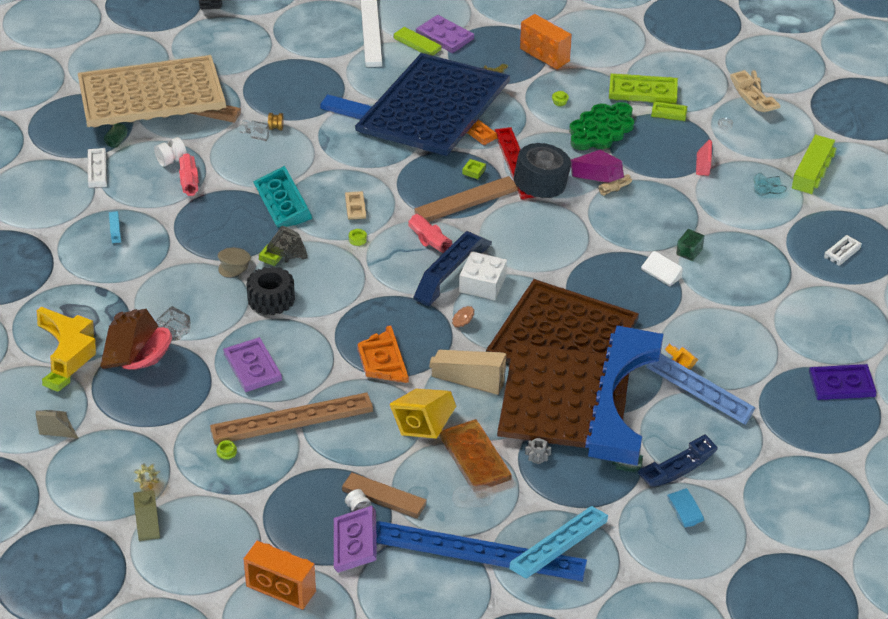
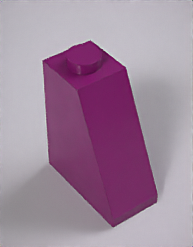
M602 150L570 160L572 177L608 183L624 178L622 161Z

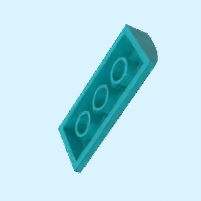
M285 166L253 181L277 228L294 226L313 219Z

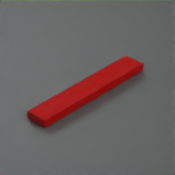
M512 127L495 129L498 144L513 179L520 151L519 144ZM518 187V193L521 199L534 198L533 196L521 191Z

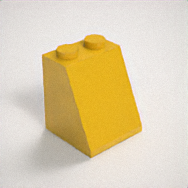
M416 388L391 402L390 408L402 436L437 439L455 410L456 403L451 391Z

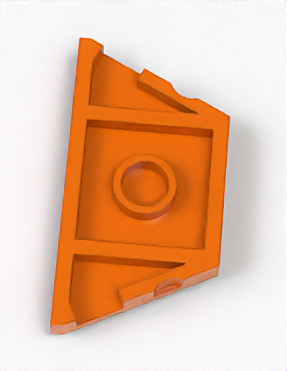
M391 325L386 327L385 332L379 335L375 333L369 339L357 344V350L366 377L409 383V377Z

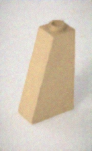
M438 350L436 356L431 358L429 367L432 368V377L499 395L505 383L506 353Z

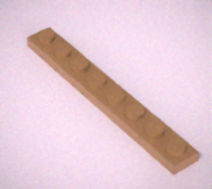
M366 392L210 425V431L214 445H217L225 440L236 441L373 412V406Z

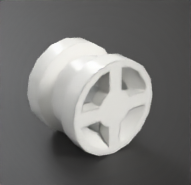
M360 489L351 491L345 498V503L351 508L352 512L371 506L370 500L365 497L364 492Z

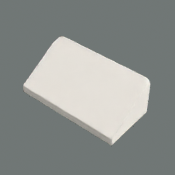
M656 251L650 254L641 267V270L669 287L682 278L683 268Z

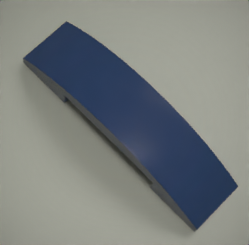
M704 434L691 441L688 449L660 464L654 461L638 470V474L649 486H659L672 482L704 463L718 450V447Z

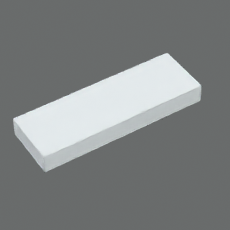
M106 148L88 149L89 188L107 187Z

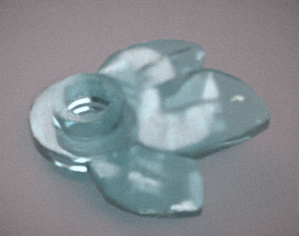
M758 173L753 178L755 183L753 190L759 195L764 196L769 193L782 194L787 190L786 186L780 185V176L766 178L762 173Z

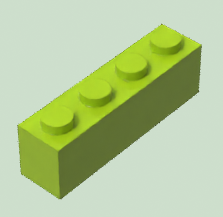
M815 134L794 174L792 189L813 194L815 188H819L821 178L825 176L826 167L829 168L831 160L836 154L837 148L834 147V139Z

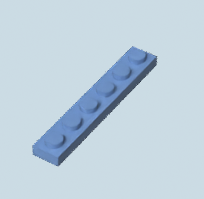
M660 354L658 362L649 363L646 368L744 425L747 424L755 410L754 406L663 354Z

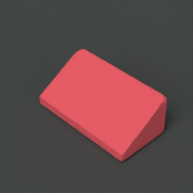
M708 140L697 152L696 175H710L712 160L711 140Z

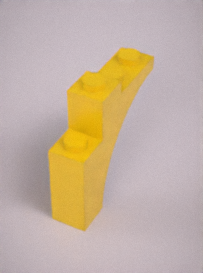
M44 307L36 310L38 326L50 332L59 342L57 349L50 356L51 372L68 378L96 355L95 338H93V320L80 315L70 318Z

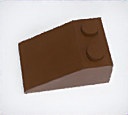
M147 308L119 312L114 316V320L109 325L100 365L102 369L131 365L158 328V324Z

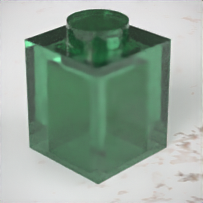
M687 229L678 240L676 255L693 261L703 250L705 235Z

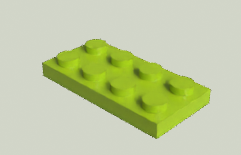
M610 73L609 99L677 104L678 78Z

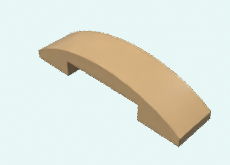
M745 70L730 74L736 90L752 108L760 112H768L780 108L781 105L772 96L765 97L753 85L754 78Z

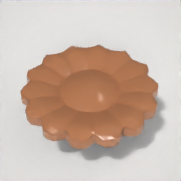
M472 306L463 307L454 314L452 319L454 327L460 328L470 323L475 314Z

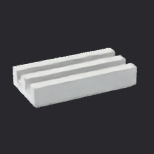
M846 235L825 252L824 258L828 259L830 257L831 262L837 261L836 264L840 266L861 248L862 243Z

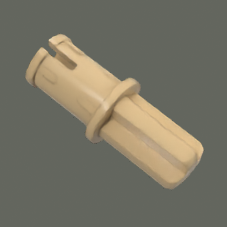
M626 174L624 178L599 185V192L603 196L613 191L617 192L620 188L629 185L632 179L629 174Z

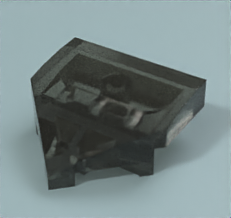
M281 226L267 245L266 252L285 257V263L293 258H308L299 233L285 226Z

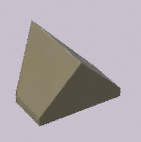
M55 410L36 411L35 415L40 435L78 438L67 417V412Z

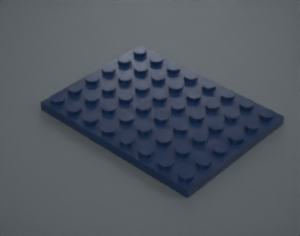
M420 53L355 125V131L448 156L510 82V75Z

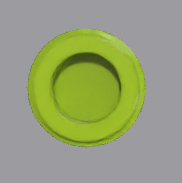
M353 229L348 234L349 242L352 245L360 246L367 241V233L362 229Z

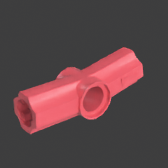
M183 154L179 158L180 183L183 193H186L188 196H194L198 191L199 183L195 159L190 154Z
M415 214L408 221V226L418 235L423 246L431 245L439 252L444 253L453 244L451 239L442 234L438 225L432 226L421 215Z

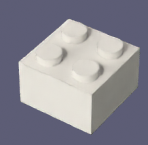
M471 252L459 277V292L496 300L506 278L507 259Z

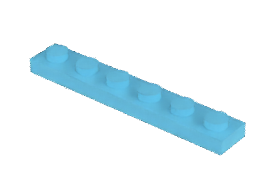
M590 506L510 562V570L526 579L605 524L608 520V515Z

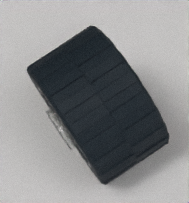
M547 143L528 144L519 151L513 178L514 182L521 191L533 197L553 198L559 196L566 188L571 168V159L566 152L554 145Z

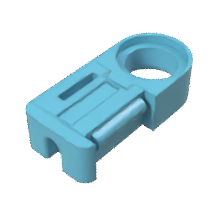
M118 211L109 212L112 244L121 243Z

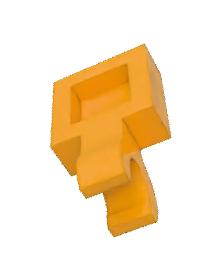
M669 343L665 348L674 357L672 360L689 370L698 361L684 347H681L679 350Z

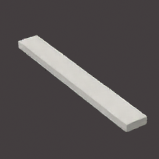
M361 0L365 66L381 67L382 55L377 0Z

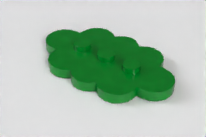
M618 102L612 106L600 103L594 105L591 111L581 113L580 119L572 121L569 126V132L572 135L571 146L582 151L588 150L591 147L607 149L612 146L613 141L622 140L624 133L634 129L632 106L624 102Z

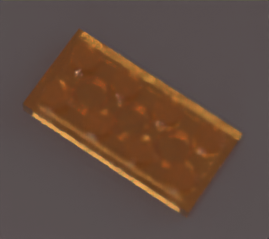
M477 419L444 429L440 432L439 437L474 493L512 480L511 472Z

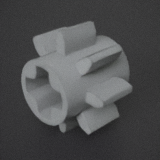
M536 438L529 441V445L525 447V455H529V461L536 464L543 463L544 461L547 462L548 456L551 455V447H547L548 441Z

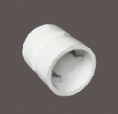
M179 137L173 138L167 143L163 142L154 146L155 156L162 167L173 164L174 160L178 162L183 154H187L185 145Z

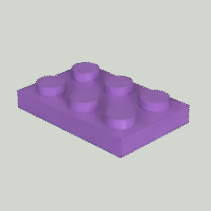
M436 15L416 28V33L440 44L441 48L450 53H454L474 39V33L440 15Z
M260 337L223 349L225 358L245 392L282 381V374Z
M369 506L334 518V569L337 573L376 561V510L374 507Z

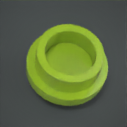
M557 91L552 94L553 103L557 106H564L569 100V95L564 91Z
M229 440L220 442L216 449L217 456L221 459L235 457L237 454L236 445Z

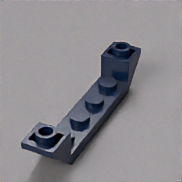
M469 231L463 233L424 272L413 299L430 306L440 296V284L471 252L476 251L482 254L492 244V241Z

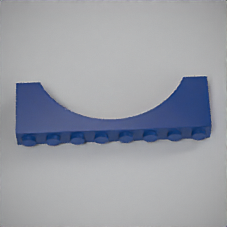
M616 326L615 333H611L609 345H612V348L608 347L606 359H609V361H605L603 366V373L606 374L601 376L599 388H602V391L598 390L596 402L599 404L598 406L594 405L592 417H595V421L591 420L589 432L592 434L591 436L587 435L585 448H589L588 457L638 465L642 436L629 428L621 419L614 405L613 393L616 386L628 373L640 366L659 361L664 334Z

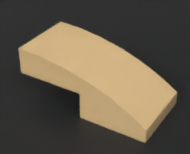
M363 191L345 192L348 220L366 219Z

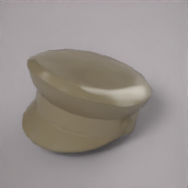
M231 247L221 250L218 253V258L221 262L218 268L219 273L224 277H235L247 270L251 255L241 248Z

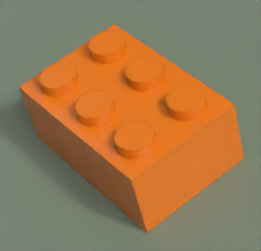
M536 14L521 22V50L555 69H559L570 62L571 33Z
M258 540L243 558L246 587L304 610L316 592L315 563L308 559H302L288 551H282Z

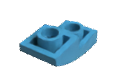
M687 488L667 495L669 503L675 509L677 518L684 528L695 526L697 523L704 521L697 503Z

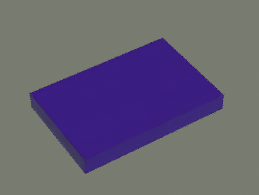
M868 364L809 367V375L817 400L876 397L877 391Z

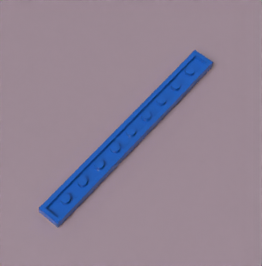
M376 522V543L485 564L510 568V562L528 550L522 547L387 522ZM560 555L536 573L583 582L587 559Z

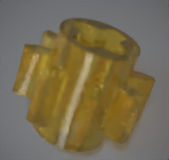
M143 463L141 465L142 471L139 469L134 471L138 474L134 482H139L141 489L147 485L149 489H152V482H160L156 478L160 471L154 469V464L147 467ZM146 472L149 473V476H148V477L150 478L149 480H146V479H145V478H146V475H144V474H145Z

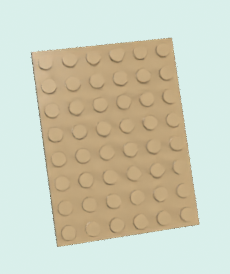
M211 55L78 73L87 127H99L105 124L115 125L120 122H134L141 119L150 120L155 117L165 118L170 115H185L191 112L201 113L206 110L226 108V101Z

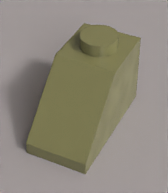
M155 491L133 492L138 540L159 539L160 532Z

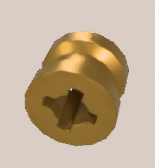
M269 113L268 130L278 129L282 131L284 124L283 113L278 115Z

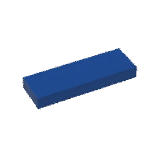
M328 94L320 104V109L361 119L372 107Z

